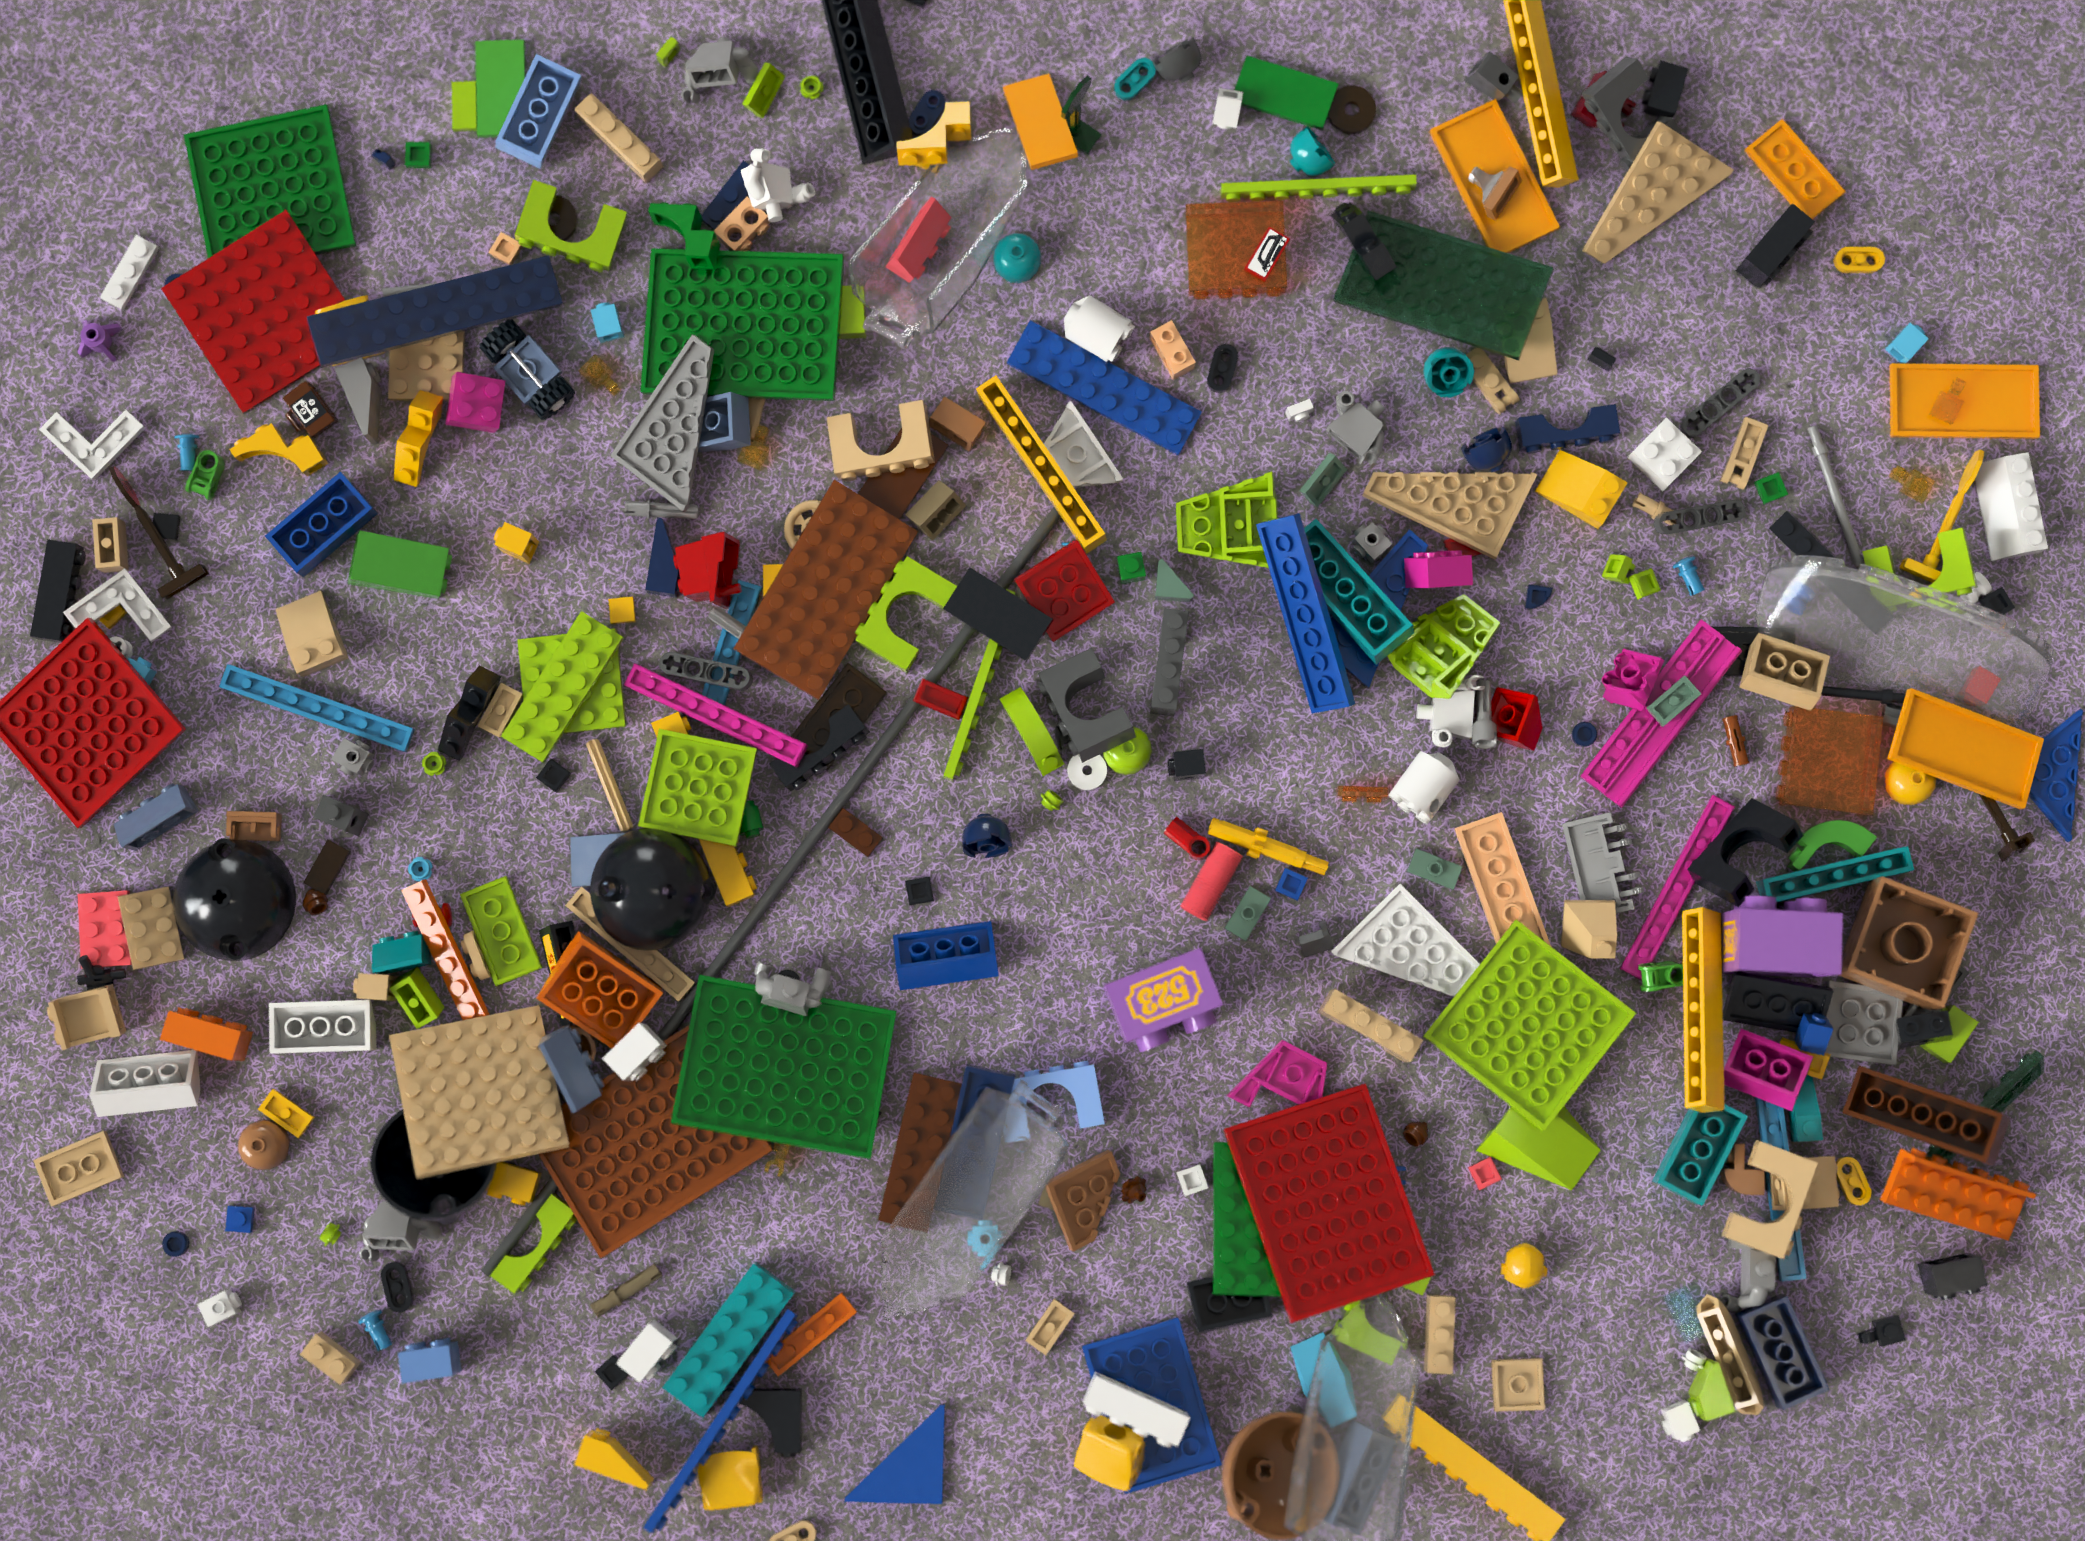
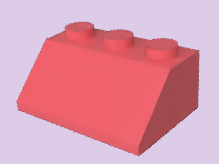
M931 196L922 206L885 266L909 283L914 278L919 279L926 269L923 265L927 257L931 259L938 249V246L935 245L939 237L944 239L951 228L948 225L951 216L935 198Z

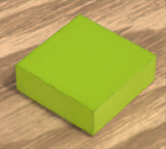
M670 36L657 52L658 62L664 67H667L680 51L678 41Z
M1652 568L1628 577L1637 600L1661 591Z

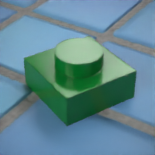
M406 142L405 167L431 169V143Z
M1779 472L1754 482L1763 505L1788 495Z

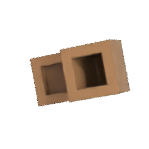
M1734 1143L1726 1159L1729 1168H1722L1720 1171L1722 1181L1730 1190L1736 1193L1764 1195L1765 1171L1760 1169H1744L1745 1144Z

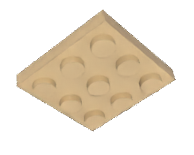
M465 331L390 350L388 399L390 401H413L419 390L442 396L443 401H448L452 376L456 372L464 373Z

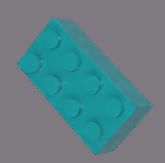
M1724 1104V1110L1706 1113L1688 1109L1652 1182L1696 1205L1703 1206L1748 1116Z

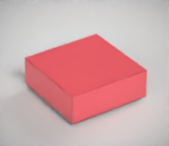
M1491 1157L1468 1167L1479 1190L1502 1180Z

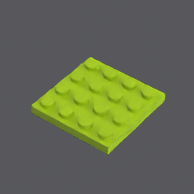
M616 628L611 629V630H613L614 632L617 633V629H616ZM566 634L517 639L523 701ZM619 647L563 734L627 727Z
M659 729L638 827L663 830L681 836L737 847L758 749Z

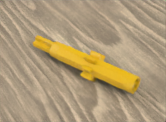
M1214 817L1210 823L1207 834L1248 849L1246 855L1257 859L1261 854L1297 868H1305L1323 876L1328 869V861L1267 837L1268 831L1257 827L1253 832Z

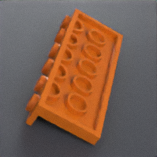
M1900 1148L1880 1199L1884 1203L2009 1241L2026 1197L2036 1198L2037 1194L2028 1190L2030 1186L2024 1182L2015 1180L2013 1184L2009 1182L2008 1178L1999 1174H1994L1991 1177L1988 1176L1989 1173L1977 1167H1974L1972 1171L1968 1169L1967 1165L1958 1161H1953L1950 1164L1947 1163V1159L1935 1154L1931 1158L1926 1156V1152L1916 1148H1912L1911 1151Z

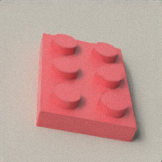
M128 890L78 894L80 957L88 955L93 966L115 967L132 965L118 902V896L130 894Z

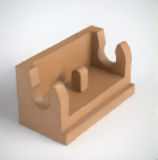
M945 396L931 415L929 421L930 428L969 452L983 432L982 429L986 424L984 420Z
M226 811V836H230V840H281L282 814L277 812Z

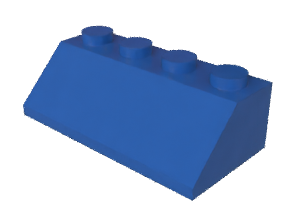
M991 921L893 935L896 972L900 990L999 976Z

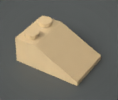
M1547 298L1499 306L1494 314L1509 384L1557 375L1552 321Z
M321 590L275 609L287 651L298 675L305 677L349 658Z

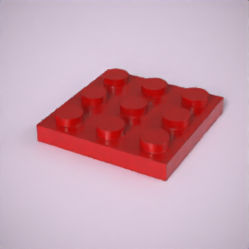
M1076 539L1014 579L1028 604L1053 619V622L1046 631L1052 642L1115 603Z

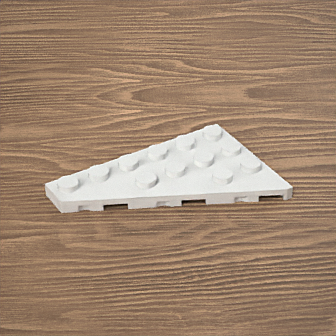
M1401 884L1381 901L1331 951L1334 956L1453 997L1480 965Z

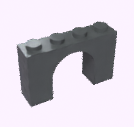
M1624 57L1581 93L1585 99V107L1598 120L1596 122L1598 128L1607 135L1609 146L1614 152L1618 153L1621 158L1620 164L1627 172L1657 121L1662 122L1683 136L1674 119L1662 115L1636 135L1630 136L1624 130L1621 123L1622 106L1628 96L1649 79L1639 60L1630 57Z
M1164 608L1150 714L1172 717L1175 715L1189 611Z
M1092 648L1038 673L1041 682L1037 685L1043 697L1048 695L1051 701L1047 703L1053 717L1059 716L1061 722L1057 724L1063 736H1069L1071 742L1068 743V746L1073 756L1078 755L1082 763L1136 737L1134 728L1123 707L1093 720L1079 719L1069 712L1070 701L1078 691L1105 678L1102 666Z

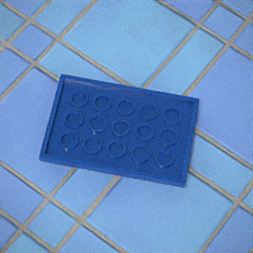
M1178 1317L1082 1345L1091 1379L1096 1371L1188 1412L1190 1417L1178 1447L1173 1444L1171 1448L1163 1446L1156 1442L1155 1436L1150 1434L1147 1437L1143 1436L1145 1446L1142 1470L1131 1489L1124 1491L1125 1494L1222 1465ZM1101 1413L1102 1416L1109 1418L1108 1415ZM1126 1423L1124 1424V1426H1127V1427H1129V1428H1131V1429H1132V1427H1133V1426H1130V1425H1128V1424H1126Z

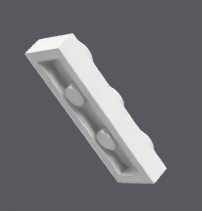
M135 235L100 298L124 311L159 247Z

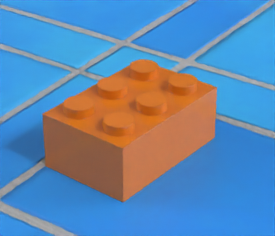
M178 1007L177 1011H168L160 1040L231 1061L245 1060L253 1032L246 1030L247 1025L228 1021L224 1024L222 1023L223 1018L213 1015L202 1014L199 1017V1011L189 1008Z

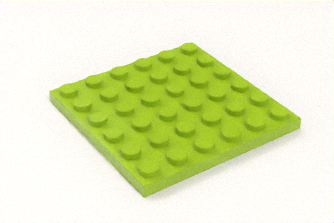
M1516 919L1423 1037L1544 1132L1636 1013Z

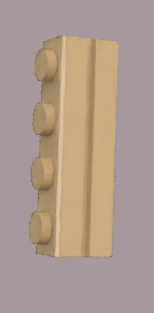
M592 93L574 109L577 117L646 184L663 168L660 158L651 152Z

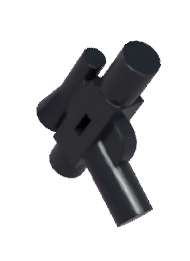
M88 955L78 959L85 972V975L77 976L78 985L86 984L87 990L110 984L114 986L112 980L126 978L125 968L104 970L100 965L93 966Z

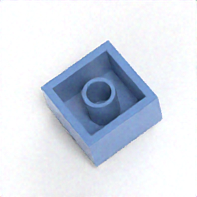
M450 1338L437 1339L430 1342L428 1346H426L425 1341L411 1343L405 1346V1350L398 1353L402 1383L449 1377L462 1371L458 1341L451 1342Z

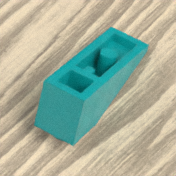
M1807 1075L1793 1110H1788L1791 1141L1793 1142L1823 1140L1821 1113L1813 1077Z

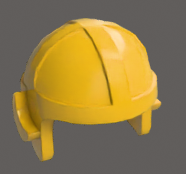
M1529 1243L1516 1245L1507 1252L1505 1263H1501V1274L1504 1275V1279L1518 1287H1532L1540 1283L1542 1277L1547 1276L1544 1256L1535 1246Z

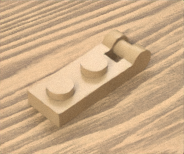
M1480 345L1466 354L1473 363V381L1498 414L1503 413L1508 405H1514L1520 401L1517 393L1509 386ZM1502 391L1505 396L1498 399L1495 394Z
M1748 417L1743 418L1726 467L1722 473L1721 482L1727 484L1731 482L1736 484L1737 488L1745 489L1769 425ZM1735 467L1743 469L1741 475L1733 473Z

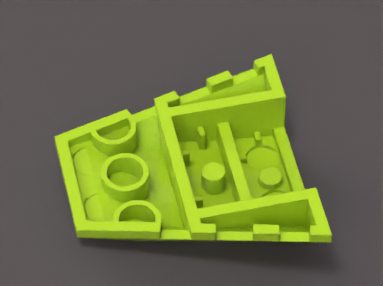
M1271 471L1262 476L1250 478L1211 493H1205L1177 502L1178 552L1269 568L1256 524L1278 518L1273 472Z
M1462 594L1437 607L1436 611L1417 617V620L1412 623L1414 634L1387 657L1397 671L1429 697L1451 699L1499 628L1501 622L1468 596Z
M1510 1106L1494 1130L1489 1131L1476 1151L1564 1188L1573 1190L1601 1149L1565 1106H1563L1544 1132Z

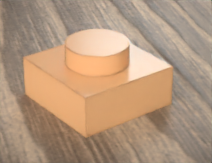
M500 232L488 253L505 264L512 265L523 246L519 245L517 240Z

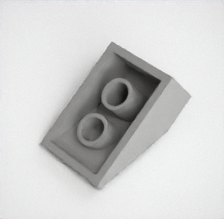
M361 357L335 368V371L363 436L373 445L378 444L382 391L379 382L382 381V378L377 368H374L371 362L367 363Z

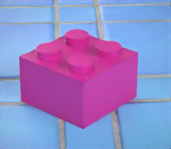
M456 372L451 378L445 425L495 433L500 425L505 380Z
M1462 550L1413 553V558H1404L1406 588L1473 585L1472 555H1462Z

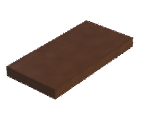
M902 428L884 454L891 452L898 445L902 436ZM931 434L935 463H930L928 467L921 469L908 467L899 473H891L890 471L880 472L879 476L868 477L858 494L900 520L949 445Z

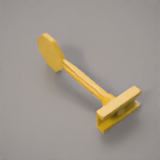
M1983 450L1975 451L1966 465L1959 482L1958 493L1953 498L1938 533L1952 529L1963 504L1964 495L1975 480L1983 462ZM1938 535L1929 554H1926L1922 563L1906 558L1902 560L1899 569L1931 583L1935 582L1941 574V571L1936 569L1941 554Z

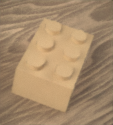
M1758 633L1749 647L1739 688L1811 711L1821 697L1830 656Z

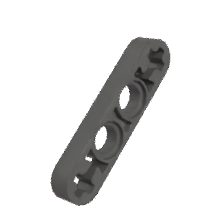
M1750 368L1742 370L1681 421V432L1689 438H1694L1702 433L1759 385L1760 376L1758 372ZM1743 375L1746 377L1752 376V386L1748 383L1740 390L1738 385L1744 381ZM1730 389L1735 393L1736 398L1733 402L1724 400V390ZM1706 405L1716 407L1717 414L1715 417H1708L1704 413ZM1700 416L1702 421L1695 427L1697 431L1693 429L1689 431L1686 428L1689 425L1687 421L1692 423Z
M1728 500L1663 512L1655 517L1654 528L1658 533L1666 535L1738 522L1744 518L1746 509L1741 501ZM1709 508L1713 509L1716 514L1713 522L1708 521L1706 518V512ZM1736 508L1737 513L1727 515L1723 513V510ZM1687 512L1691 513L1694 518L1691 526L1686 525L1684 522V516ZM1676 519L1677 524L1663 526V521Z
M675 652L665 653L659 661L661 670L670 676L739 691L747 690L753 683V676L750 671L740 666ZM674 660L679 664H683L682 669L676 666H672L670 669L667 666V662ZM698 662L701 667L699 673L690 675V665ZM717 667H721L724 672L723 677L719 680H713L712 671ZM730 674L734 676H741L742 674L746 677V680L741 681L739 685L738 681L730 678Z

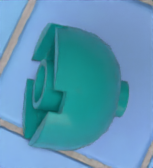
M1309 126L1305 127L1293 138L1290 144V152L1293 158L1290 160V163L1297 172L1302 170L1307 175L1318 176L1334 167L1335 161Z
M1012 233L1006 235L998 242L994 249L993 264L996 272L1008 282L1022 283L1033 278L1041 266V252L1039 246L1031 237L1022 233Z
M1443 347L1429 355L1424 364L1423 374L1425 382L1432 392L1440 397L1451 398L1464 392L1463 388L1467 384H1471L1474 376V367L1463 351L1455 347Z

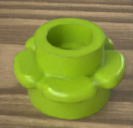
M807 76L800 83V92L805 98L816 99L824 89L823 83L816 76Z
M430 752L423 758L422 766L426 774L430 776L434 774L440 775L445 771L446 759L443 755H439L438 752Z
M1048 789L1045 794L1041 793L1043 798L1041 803L1045 808L1050 811L1054 809L1060 810V805L1064 801L1057 793L1051 789Z
M329 1222L319 1237L324 1242V1246H327L329 1243L334 1245L342 1233L338 1230L339 1224L335 1225Z

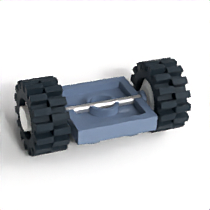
M513 319L500 323L498 327L493 328V331L487 334V337L483 338L482 343L479 345L480 350L492 363L497 364L493 367L495 371L505 380L520 400L532 408L541 420L549 419L553 414H557L574 397L575 390L562 376H559L562 370L531 335L526 336Z

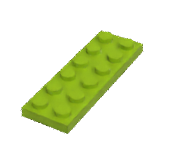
M581 611L501 737L542 763H545L624 637Z

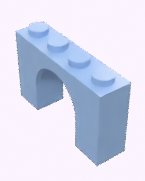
M1088 1061L1073 1063L1074 1068L1064 1070V1066L1060 1065L1049 1067V1073L1039 1074L1038 1069L1024 1072L1025 1077L1015 1079L1004 1125L1005 1141L1031 1138L1026 1114V1102L1030 1093L1035 1088L1046 1083H1056L1070 1091L1075 1100L1080 1129L1105 1124L1094 1065H1089Z

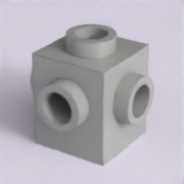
M1373 522L1369 526L1363 524L1353 533L1356 536L1352 541L1355 545L1353 546L1354 551L1361 558L1365 556L1371 564L1392 545L1387 538L1388 533L1379 524L1376 526Z
M343 738L331 758L342 765L341 771L352 777L355 773L363 776L364 772L368 773L374 764V754L368 751L370 746L358 739L356 743H353Z

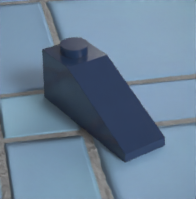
M657 517L645 590L649 594L677 598L678 592H680L678 587L680 573L679 569L677 570L674 565L673 556L675 553L666 524L659 517Z

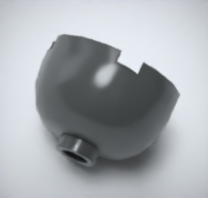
M1191 37L1189 42L1186 39L1164 51L1165 55L1159 58L1156 56L1152 59L1156 70L1163 78L1169 81L1181 79L1182 83L1195 77L1193 72L1200 66L1201 52L1195 38Z

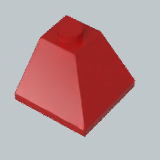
M1496 687L1491 701L1492 721L1497 725V740L1515 747L1534 751L1543 729L1538 697L1528 693Z

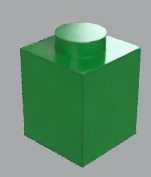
M1142 552L1117 556L1121 585L1146 579Z

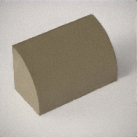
M938 480L905 516L933 541L966 507V504L955 491Z

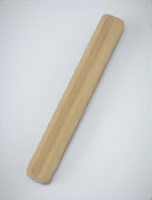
M598 739L590 740L586 743V746L621 832H627L633 828V824L601 743Z

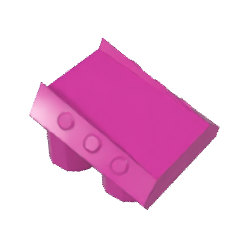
M1623 649L1614 659L1615 669L1606 672L1602 677V683L1606 689L1603 697L1611 704H1620L1638 709L1641 712L1647 703L1664 660L1660 657Z

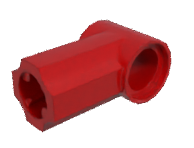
M1177 816L1163 832L1164 835L1185 850L1193 859L1201 861L1208 857L1210 843L1207 838L1198 834ZM1197 842H1202L1206 845V850L1203 854H1196L1193 852L1192 846Z

